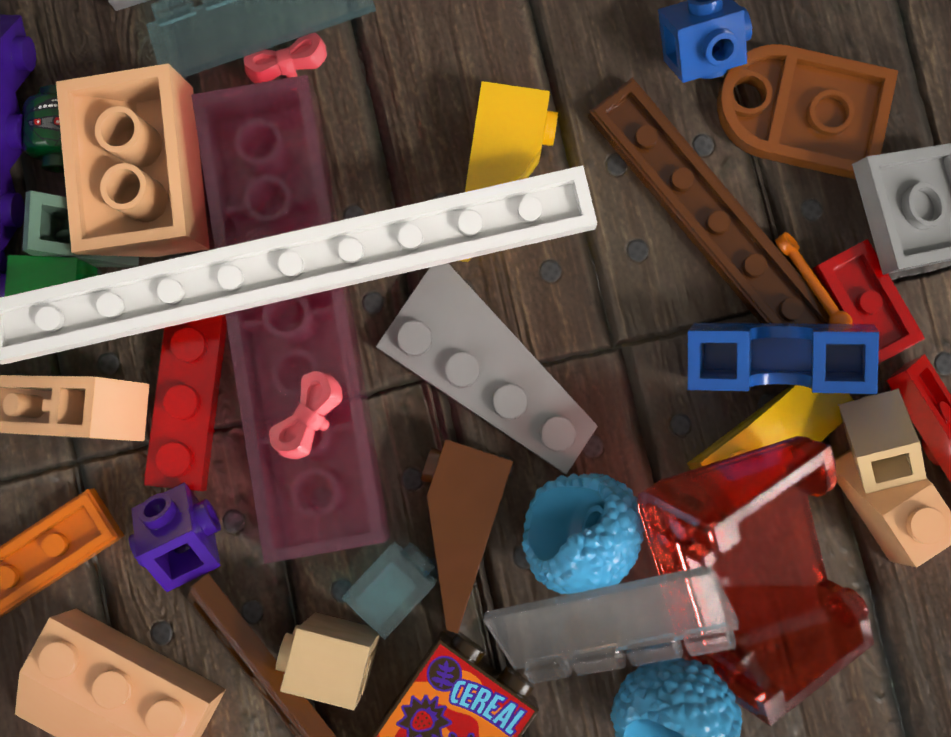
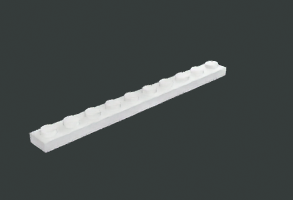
M583 165L1 297L0 364L4 365L595 230L597 220Z

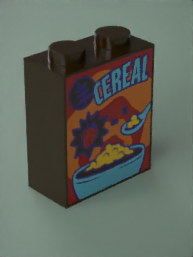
M441 631L369 737H522L539 711L537 700L531 695L534 686L522 675L507 666L500 673L484 662L482 658L486 652L462 633H456L452 639Z

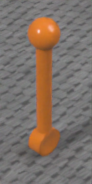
M784 232L775 239L778 248L786 256H789L829 315V324H852L851 316L847 312L838 309L799 252L797 241L787 232Z

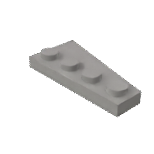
M449 263L433 266L428 269L376 346L378 350L564 474L568 473L598 427Z

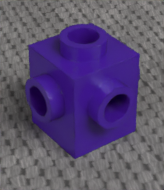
M182 483L164 493L153 495L145 502L131 508L134 534L129 536L131 551L137 562L149 571L166 592L221 566L215 533L221 531V524L217 513L207 499L199 502L186 483Z

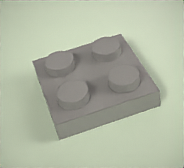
M951 143L867 156L852 164L883 275L951 261Z

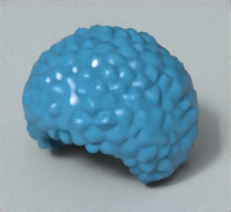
M573 473L569 477L560 475L555 481H547L543 487L536 490L535 497L530 501V507L526 512L522 542L523 551L526 553V560L530 564V570L535 575L536 580L542 582L550 590L560 594H571L575 597L584 594L589 596L598 594L619 584L635 565L638 553L641 550L640 544L644 541L643 532L646 530V525L644 524L645 511L640 507L639 500L633 495L632 489L608 475L590 473L589 475L581 474L578 476Z
M658 656L637 667L630 674H627L625 680L620 685L618 693L614 697L610 714L615 737H740L742 726L741 709L735 703V694L728 688L727 682L714 673L711 665H703L699 660L689 661L680 657L663 658Z

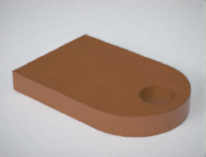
M771 44L760 46L747 52V64L731 68L723 79L717 96L719 122L727 137L738 148L750 155L856 180L852 164L867 156L880 155L882 152L898 70L788 45ZM739 84L754 86L761 95V105L756 108H745L739 105L734 98V87Z

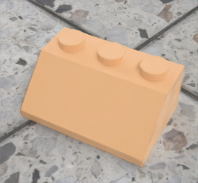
M169 63L56 81L71 252L76 255L161 257L209 250L193 87Z
M76 608L49 617L19 672L15 715L55 737H201L226 689Z

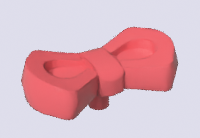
M307 31L291 46L281 50L273 51L253 48L243 59L244 71L248 78L258 85H266L280 75H286L288 82L294 83L298 80L296 70L317 69L322 65L327 57L326 45L317 33Z
M312 371L303 375L298 407L292 416L270 428V444L280 456L289 459H300L308 456L311 451L315 430L326 431L328 429L329 421L324 416L339 405L343 399L342 388L331 374Z

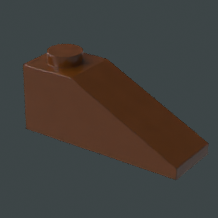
M445 439L442 450L431 448L421 481L431 484L427 500L446 630L458 634L513 461Z

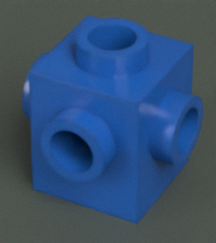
M687 0L658 9L664 62L682 83L698 78H717L724 75L728 69L747 64L746 41L752 38V23L749 13L744 6L738 5L734 0Z

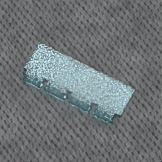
M161 0L151 4L156 21L147 23L146 26L158 65L169 63L184 78L376 11L373 0H202L203 4L196 7L192 0Z

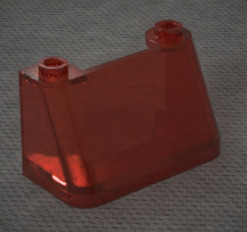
M795 436L661 479L639 493L637 497L639 513L687 659L689 661L699 660L703 665H711L714 673L727 682L728 688L734 692L735 702L770 727L874 645L868 619L869 610L863 598L853 589L842 587L827 579L808 495L815 497L823 496L831 491L837 483L836 462L832 455L831 446L803 436Z

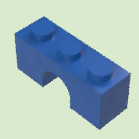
M694 323L688 330V390L749 391L750 387L757 385L788 384L809 387L812 389V393L878 394L879 331L874 324Z

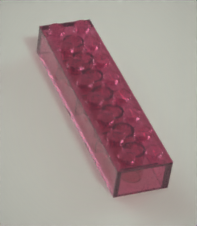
M308 75L191 95L215 249L338 221L318 98ZM349 286L225 314L264 564L388 541L391 536ZM312 371L331 374L342 388L343 399L339 405L324 416L329 421L328 429L326 431L315 430L311 451L308 456L300 459H289L280 456L270 444V428L292 416L298 407L303 375Z

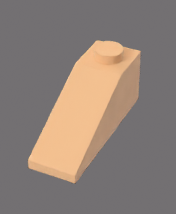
M0 375V433L144 441L149 384L89 376Z

